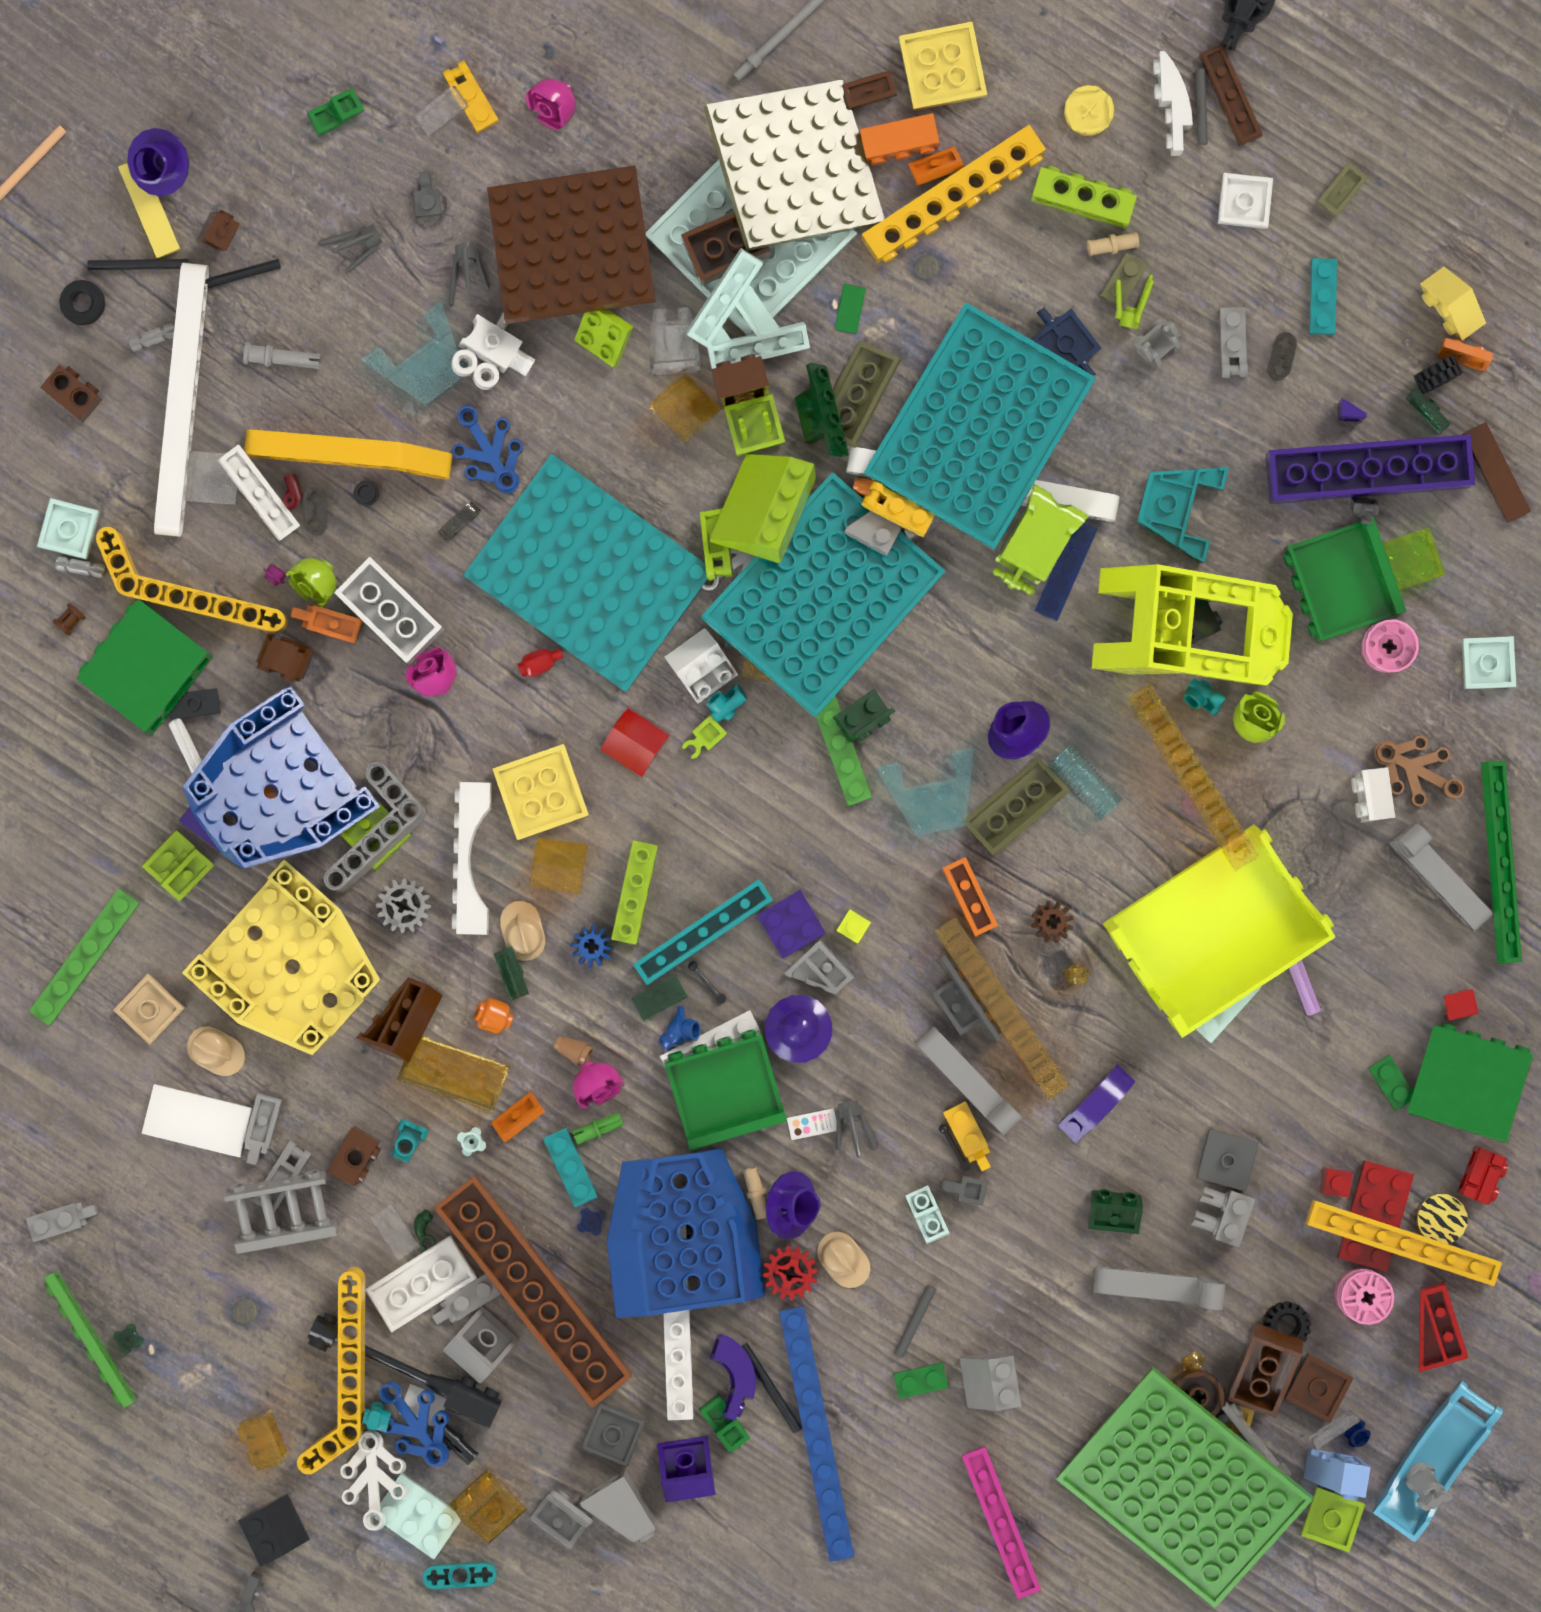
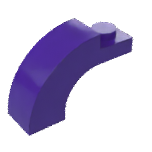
M1117 1064L1057 1126L1076 1143L1117 1105L1136 1081Z
M718 1334L709 1359L720 1363L726 1369L731 1383L729 1396L721 1418L736 1421V1418L740 1417L744 1410L745 1403L742 1402L743 1398L747 1400L754 1398L756 1388L755 1371L751 1359L740 1344L724 1334Z

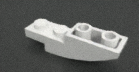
M1160 51L1157 59L1153 61L1154 75L1158 74V84L1154 85V98L1159 99V107H1169L1165 109V123L1170 124V133H1166V148H1171V156H1181L1184 150L1183 131H1190L1193 125L1192 111L1188 93L1178 69L1165 51Z

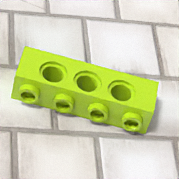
M1053 166L1040 168L1031 201L1127 229L1137 195L1132 194L1133 191L1123 187H1119L1118 190L1110 188L1108 183L1100 180H1094L1093 183L1084 180V176L1076 173H1070V175L1060 173V169ZM1058 183L1064 184L1067 192L1064 194L1057 193L1054 190V185ZM1083 190L1089 192L1091 199L1082 201L1078 197V192ZM1104 198H1111L1115 202V206L1113 208H1106L1102 204V200Z
M634 840L632 842L611 940L635 945L638 943L659 847L657 845Z

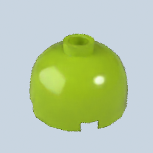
M316 558L301 559L286 573V576H291L288 582L295 592L305 601H308L309 597L316 601L315 606H325L335 594L337 582L333 573L334 568L326 560L321 561Z
M1254 692L1252 695H1244L1233 711V725L1238 734L1245 740L1252 743H1264L1273 739L1281 731L1285 724V716L1283 712L1280 714L1277 709L1279 704L1266 694Z

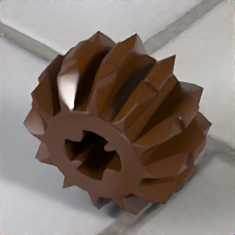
M1046 901L1047 910L1043 906L1038 905L1037 909L1042 914L1032 913L1031 915L1032 918L1039 919V923H1032L1031 928L1039 926L1041 928L1036 932L1035 936L1039 937L1045 932L1044 942L1046 943L1050 940L1051 934L1054 943H1058V933L1066 939L1068 935L1063 929L1073 930V926L1066 924V921H1071L1074 917L1064 916L1069 911L1068 906L1059 911L1060 901L1055 903L1054 909H1052L1051 901ZM1049 915H1054L1053 918H1058L1059 923L1055 924V929H1050L1051 925H1046V920L1050 919Z

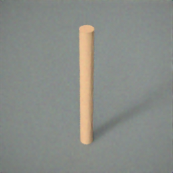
M60 125L0 186V201L64 136L66 131Z

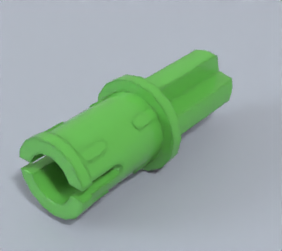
M614 1113L597 1121L593 1119L592 1123L573 1129L572 1132L575 1135L574 1138L577 1144L580 1145L598 1136L602 1138L603 1134L622 1127L623 1120L619 1113Z

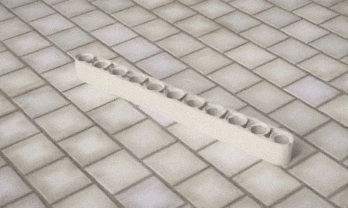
M182 263L180 270L154 532L157 535L181 537L183 532L208 284H205V280L209 278L208 265Z
M850 447L846 472L852 475L867 477L864 475V471L877 450ZM1036 480L1034 483L1052 493L1057 503L1073 505L1089 514V519L1106 522L1116 521L1120 499L1117 495ZM1032 488L1021 506L1027 507Z

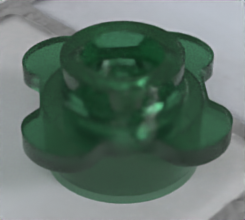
M128 1324L126 1329L116 1331L113 1335L114 1340L117 1341L121 1352L124 1354L130 1353L131 1349L136 1346H142L144 1342L143 1337L138 1335L137 1327L134 1324ZM127 1336H129V1337L131 1338L130 1341H127V1340H126V1337H127Z

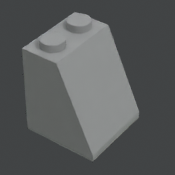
M1010 1349L959 1357L967 1408L999 1411L1022 1407L1014 1356Z
M626 1469L582 1496L580 1501L582 1508L633 1543L638 1540L642 1543L654 1535L653 1532L656 1529L657 1520Z

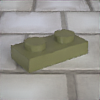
M1349 162L1316 203L1336 218L1369 177Z
M1126 252L1100 297L1116 306V280L1119 279L1121 280L1123 308L1148 265Z

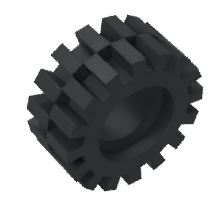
M1452 355L1422 370L1413 377L1422 394H1425L1462 375L1463 371L1456 357Z
M1289 1301L1278 1302L1275 1306L1272 1305L1269 1308V1312H1266L1264 1315L1266 1318L1263 1320V1325L1279 1331L1277 1327L1279 1319L1285 1315H1290L1296 1320L1297 1326L1295 1331L1289 1335L1306 1342L1308 1339L1306 1337L1311 1332V1321L1308 1318V1313L1299 1305Z

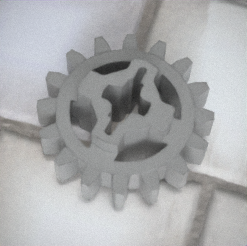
M403 879L401 885L396 880H393V887L390 888L385 885L384 889L387 893L385 895H378L383 901L376 904V907L382 908V912L377 915L378 917L386 918L383 922L384 926L392 924L391 931L393 932L398 927H400L401 933H405L407 927H409L411 932H415V925L423 927L424 924L421 919L430 917L425 913L426 909L432 908L431 905L426 904V900L430 898V895L423 896L422 893L425 887L422 886L417 889V882L414 880L410 885H408L407 879ZM406 889L403 895L399 897L392 896L394 892ZM415 894L420 900V908L415 905L413 900ZM407 899V905L414 909V911L404 910L401 913V907L394 903V901L404 902ZM387 904L391 905L394 910L393 918L389 915ZM409 915L416 916L411 922L402 923L405 917Z

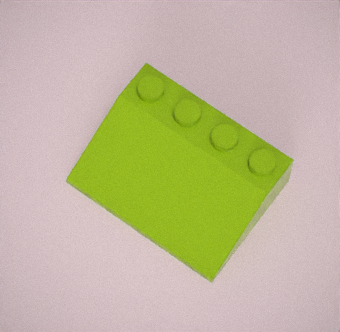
M746 454L712 532L710 542L781 564L816 480L815 465L793 457Z

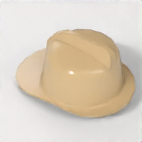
M514 901L507 905L502 911L500 926L509 953L515 959L522 961L537 958L543 952L546 943L541 919L536 908L525 901Z
M210 1026L200 1027L189 1036L187 1052L190 1058L199 1066L220 1076H231L242 1068L245 1061V1050L235 1038Z
M831 1232L823 1237L817 1249L818 1259L834 1281L846 1288H857L864 1284L869 1278L871 1271L870 1261L857 1243L849 1235L842 1232Z

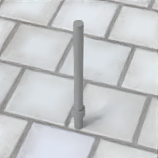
M810 0L758 51L752 52L745 58L746 62L733 73L735 79L740 81L752 69L756 70L763 63L762 60L825 0Z

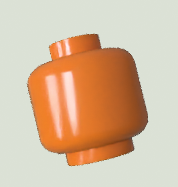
M487 998L484 1002L480 1001L474 1013V1020L477 1021L478 1028L499 1034L504 1028L509 1029L513 1015L510 1014V1007L507 1003Z

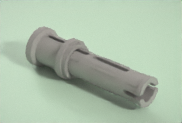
M246 342L243 363L247 365L249 362L261 363L265 367L272 366V364L320 370L321 354L274 349V346L267 344L265 347L251 345L250 342Z

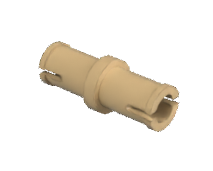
M1136 232L1118 236L1110 234L1107 238L1087 240L1089 256L1109 252L1117 254L1120 250L1139 248V237Z
M758 1167L744 1169L742 1174L748 1189L746 1195L751 1200L755 1219L766 1218L767 1200L765 1194L767 1191L762 1186Z

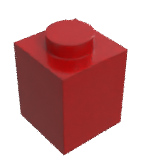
M1323 1167L1319 1192L1349 1198L1353 1172Z

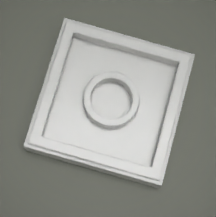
M1223 173L1217 224L1267 229L1269 225L1273 178Z

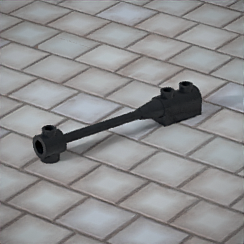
M325 1312L324 1316L318 1315L307 1338H309L307 1344L326 1352L328 1348L331 1349L334 1342L338 1343V1317ZM365 1345L366 1357L426 1384L425 1386L446 1398L443 1408L490 1429L502 1403V1400L498 1398L499 1392L486 1387L485 1391L475 1388L477 1382L464 1376L460 1381L433 1374L429 1375Z

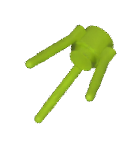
M1150 274L1147 278L1137 308L1126 306L1125 311H1122L1121 280H1116L1115 318L1120 319L1119 326L1138 330L1141 315L1154 284L1152 280L1153 275Z

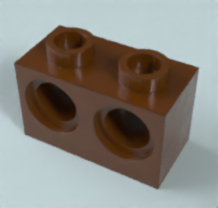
M59 364L40 388L84 423L102 401L97 396L99 390L89 382L85 385L78 380L80 374L69 365L64 369ZM68 378L69 384L67 388L63 390L58 389L59 380ZM81 394H87V403L79 406L77 398Z

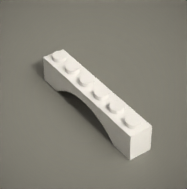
M460 782V788H455V803H459V813L454 815V827L459 828L458 838H454V853H458V863L453 864V878L457 879V889H453L452 901L453 904H457V914H452V929H456V934L489 935V909L481 900L475 888L471 874L470 856L476 831L492 807V784Z

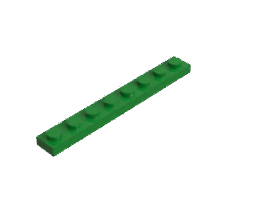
M1506 761L1481 762L1497 964L1522 962Z

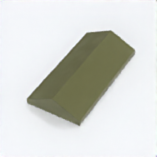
M862 341L858 342L833 390L847 446L856 448L902 360L898 356Z
M1038 756L962 822L980 844L994 857L1070 792V789Z

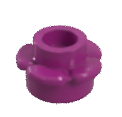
M270 564L267 569H263L266 572L264 578L275 586L278 583H285L283 580L286 578V573L277 566Z

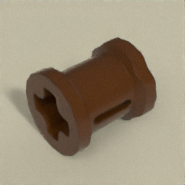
M68 603V608L63 614L52 622L70 636L72 634L71 630L80 620H85L86 617L71 603Z

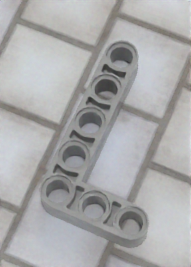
M379 762L370 764L366 768L365 775L368 782L393 810L325 873L324 883L326 887L338 893H344L349 890L376 863L424 820L426 815L425 808L391 769ZM383 769L384 777L380 781H375L374 775L376 771ZM399 787L401 790L400 796L396 799H391V791ZM415 805L417 807V813L415 816L409 818L407 816V810L409 809V807ZM393 823H398V831L390 835L388 831L389 826ZM374 840H379V849L371 852L370 844ZM360 857L361 865L359 868L353 869L351 866L353 859ZM341 874L343 877L342 883L334 887L333 878Z
M1418 823L1407 825L1389 844L1471 931L1476 932L1493 916V913L1428 845L1432 841L1430 834Z
M934 1026L915 1043L1002 1135H1005L1022 1119L1019 1113L988 1084Z
M1096 1266L1093 1292L1195 1303L1201 1308L1223 1310L1226 1284L1216 1278Z

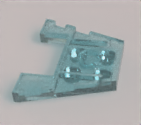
M440 301L422 314L437 336L403 362L394 366L380 346L361 359L365 365L426 407L466 378L457 375L452 370L451 360L455 353L458 352L444 307Z
M973 747L951 752L956 778L905 788L899 762L877 767L880 777L915 837L965 827L974 757Z

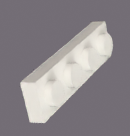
M239 444L217 460L278 541L300 526Z
M749 1010L700 1035L697 1041L686 1042L660 1055L663 1061L668 1058V1054L682 1051L684 1054L691 1052L692 1047L700 1044L711 1046L717 1044L716 1040L730 1036L731 1039L741 1037L740 1033L755 1029L757 1032L760 1029Z

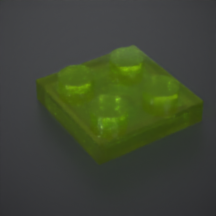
M1429 527L1383 543L1399 591L1446 575Z

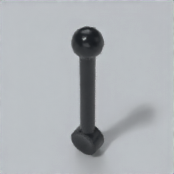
M691 961L688 964L689 970L694 971L716 996L718 1003H724L726 996L719 993L698 969V964L695 961Z
M941 1124L939 1131L945 1135L961 1163L960 1169L968 1171L970 1164L964 1160L948 1132V1125Z

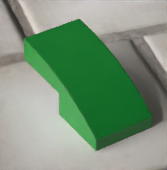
M353 88L330 98V102L307 112V117L320 137L362 113L364 108Z
M717 1394L698 1409L729 1453H731L748 1441L750 1436L737 1418L736 1421L721 1418L726 1402L720 1394Z

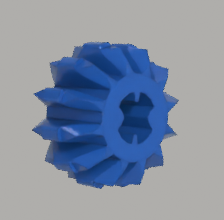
M596 925L591 926V934H589L584 926L581 929L585 936L582 937L578 933L574 934V937L580 940V942H571V947H579V950L573 952L572 956L583 955L578 961L580 965L588 958V968L593 967V959L596 960L598 966H602L600 956L609 960L610 956L604 953V951H612L614 949L613 946H605V943L611 941L612 937L601 938L606 932L604 928L596 935ZM590 939H595V944L599 945L598 951L594 950V954H590L589 949L585 948L586 942L590 943Z

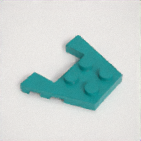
M1219 467L1213 469L1150 472L1137 522L1190 557L1204 564L1210 540L1185 534L1197 485L1223 491L1229 468Z

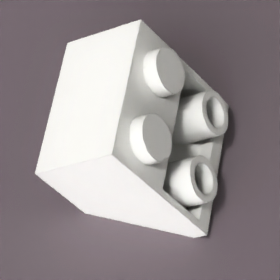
M706 628L664 657L697 704L738 676V673Z
M1388 768L1355 772V778H1351L1353 793H1357L1358 803H1355V812L1357 818H1361V823L1395 818Z

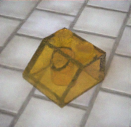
M687 374L669 385L649 404L650 409L684 445L721 411Z
M538 838L529 887L581 894L588 844Z
M271 1409L239 1422L240 1428H237L238 1435L242 1442L247 1443L249 1449L247 1452L248 1460L251 1466H256L257 1471L281 1464L289 1457Z
M488 1469L450 1502L462 1523L489 1544L527 1510L503 1481Z

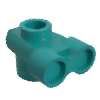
M1196 678L1190 682L1185 691L1186 694L1183 696L1188 706L1193 709H1199L1203 706L1214 717L1221 710L1222 704L1226 700V697L1218 691L1212 690L1209 682L1206 680L1199 681Z
M735 684L726 695L721 691L714 693L707 701L706 706L710 709L711 716L718 723L722 719L728 721L736 713L735 708L740 707L747 700L746 693L738 684Z
M401 1119L397 1127L399 1134L391 1156L409 1163L420 1141H425L429 1130ZM402 1144L409 1146L410 1150L407 1153L400 1151Z
M376 1400L371 1404L370 1409L365 1410L362 1424H366L367 1429L371 1432L377 1430L386 1432L391 1412L384 1411V1403Z

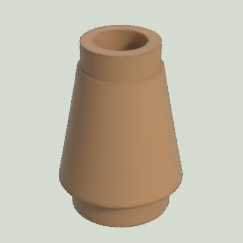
M559 1036L555 1042L554 1050H557L576 1065H583L589 1061L593 1047L589 1046L588 1042Z

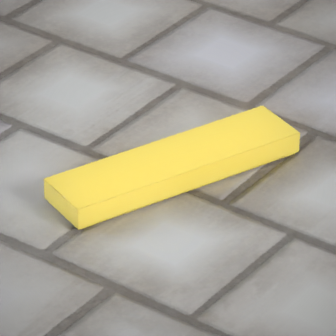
M127 163L119 166L120 173L156 258L161 259L180 251L181 248L159 197L148 194L138 187L130 175Z

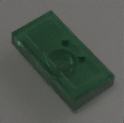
M1417 388L1406 397V400L1438 433L1441 434L1451 425L1439 412L1441 410L1439 405L1432 399L1428 400Z
M512 946L494 953V958L509 999L512 1001L528 995L529 992L523 978V969L517 962Z
M677 975L635 996L632 998V1001L644 1021L686 999L688 996Z

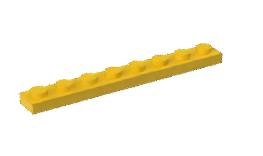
M1312 1200L1305 1222L1306 1225L1491 1286H1495L1502 1265L1500 1261Z

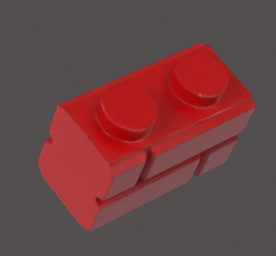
M1475 1146L1457 1193L1489 1205L1490 1201L1494 1202L1499 1193V1188L1496 1187L1499 1178H1504L1508 1170V1164L1505 1163L1507 1158Z

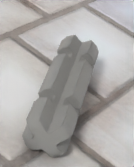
M169 323L164 325L162 329L158 327L142 333L140 337L134 336L129 338L128 342L131 350L136 352L143 349V346L147 348L165 341V338H173L175 325Z
M60 556L56 559L55 569L66 572L68 570L70 573L86 576L91 574L97 578L104 577L105 566L103 564L94 563L93 565L91 562L76 559L69 560L66 557Z

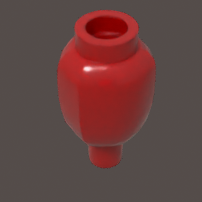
M540 649L524 655L522 662L517 663L522 677L528 676L533 678L549 671L554 666L555 661L564 657L561 649L553 652Z

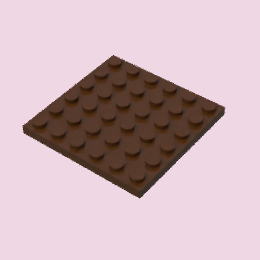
M635 165L487 187L505 324L656 302Z

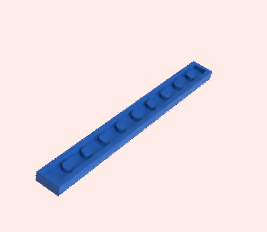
M804 1305L779 1310L829 1562L854 1557V1551Z

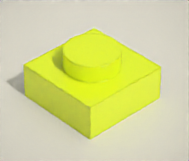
M849 909L836 931L858 944L871 922Z

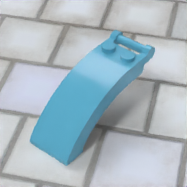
M1462 1380L1456 1384L1451 1394L1414 1440L1389 1479L1373 1510L1375 1515L1413 1542H1416L1429 1526L1438 1506L1429 1511H1425L1419 1506L1417 1502L1419 1495L1416 1491L1410 1490L1404 1482L1410 1468L1420 1462L1432 1465L1435 1469V1478L1439 1484L1443 1485L1447 1492L1466 1463L1489 1436L1491 1428L1503 1413V1409L1497 1405L1494 1407L1471 1391ZM1461 1396L1488 1414V1417L1484 1420L1458 1402Z

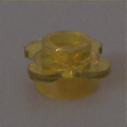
M1073 965L1063 971V974H1066L1067 983L1071 985L1084 984L1087 982V977L1090 976L1088 969L1082 965Z
M1196 1351L1181 1360L1184 1365L1183 1371L1201 1369L1204 1366L1203 1362L1206 1361L1205 1355L1201 1356L1200 1352Z

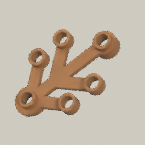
M1419 735L1411 741L1398 745L1391 741L1378 743L1374 748L1373 755L1377 763L1388 768L1393 795H1399L1405 789L1404 783L1399 780L1396 765L1405 770L1412 793L1410 801L1415 807H1421L1427 802V796L1422 792L1418 776L1443 789L1444 795L1450 799H1456L1463 795L1465 786L1461 780L1456 778L1447 780L1422 767L1435 762L1443 763L1448 761L1450 751L1447 748L1441 747L1433 753L1409 760L1400 754L1413 749L1417 751L1426 749L1428 740L1425 736ZM1418 738L1424 741L1422 748L1416 746ZM1383 749L1390 751L1388 758L1382 756ZM1440 750H1443L1446 753V758L1444 760L1438 757V752ZM1394 783L1400 784L1401 789L1399 792L1393 791L1392 785ZM1451 784L1457 787L1455 794L1450 793L1448 790ZM1417 794L1423 798L1421 804L1415 802L1414 798Z

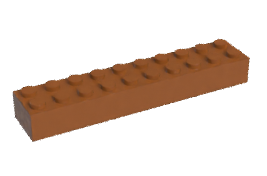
M476 1174L434 1207L591 1408L595 1407L632 1377L633 1372Z

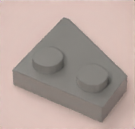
M870 511L849 525L844 534L887 556L902 527Z
M821 940L784 973L790 978L793 977L804 981L806 984L814 987L817 986L835 995L855 977Z

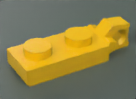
M966 1101L944 1111L943 1114L969 1162L971 1163L976 1160L981 1171L990 1168L991 1166L985 1156L990 1153L988 1144Z

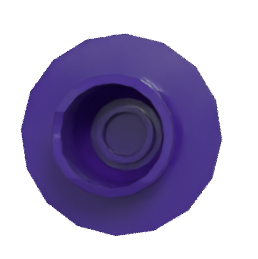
M152 128L142 131L133 139L128 150L127 164L130 175L139 188L151 195L165 196L175 193L183 186L189 172V158L185 146L176 135L165 129Z
M1034 701L1010 702L998 709L988 732L990 748L995 755L1003 759H1018L1029 755L1039 748L1046 739L1051 726L1050 715L1044 706Z
M791 995L779 1000L770 1009L765 1021V1037L770 1048L780 1058L789 1062L805 1063L817 1058L827 1049L832 1037V1021L827 1009L818 1000L806 995Z
M795 1171L782 1174L773 1183L770 1192H768L766 1203L767 1222L772 1232L780 1238L793 1239L800 1236L815 1221L821 1207L820 1198L815 1193L812 1182L806 1175Z

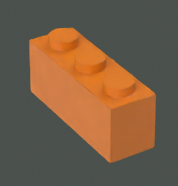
M933 113L859 130L865 159L873 166L884 164L886 159L895 157L896 160H904L917 152H920L921 155L931 154L935 152L936 148H939L940 143Z
M964 857L941 868L973 936H978L997 927L998 924L967 858Z

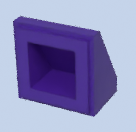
M1343 398L1339 400V421L1362 422L1367 417V413Z

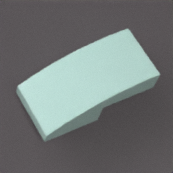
M929 1186L905 1195L926 1244L950 1234Z

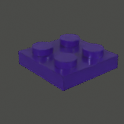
M801 890L757 915L782 959L826 933Z

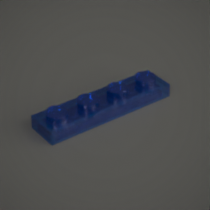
M1083 523L1071 535L1051 571L1034 612L1058 621L1098 530L1097 528Z

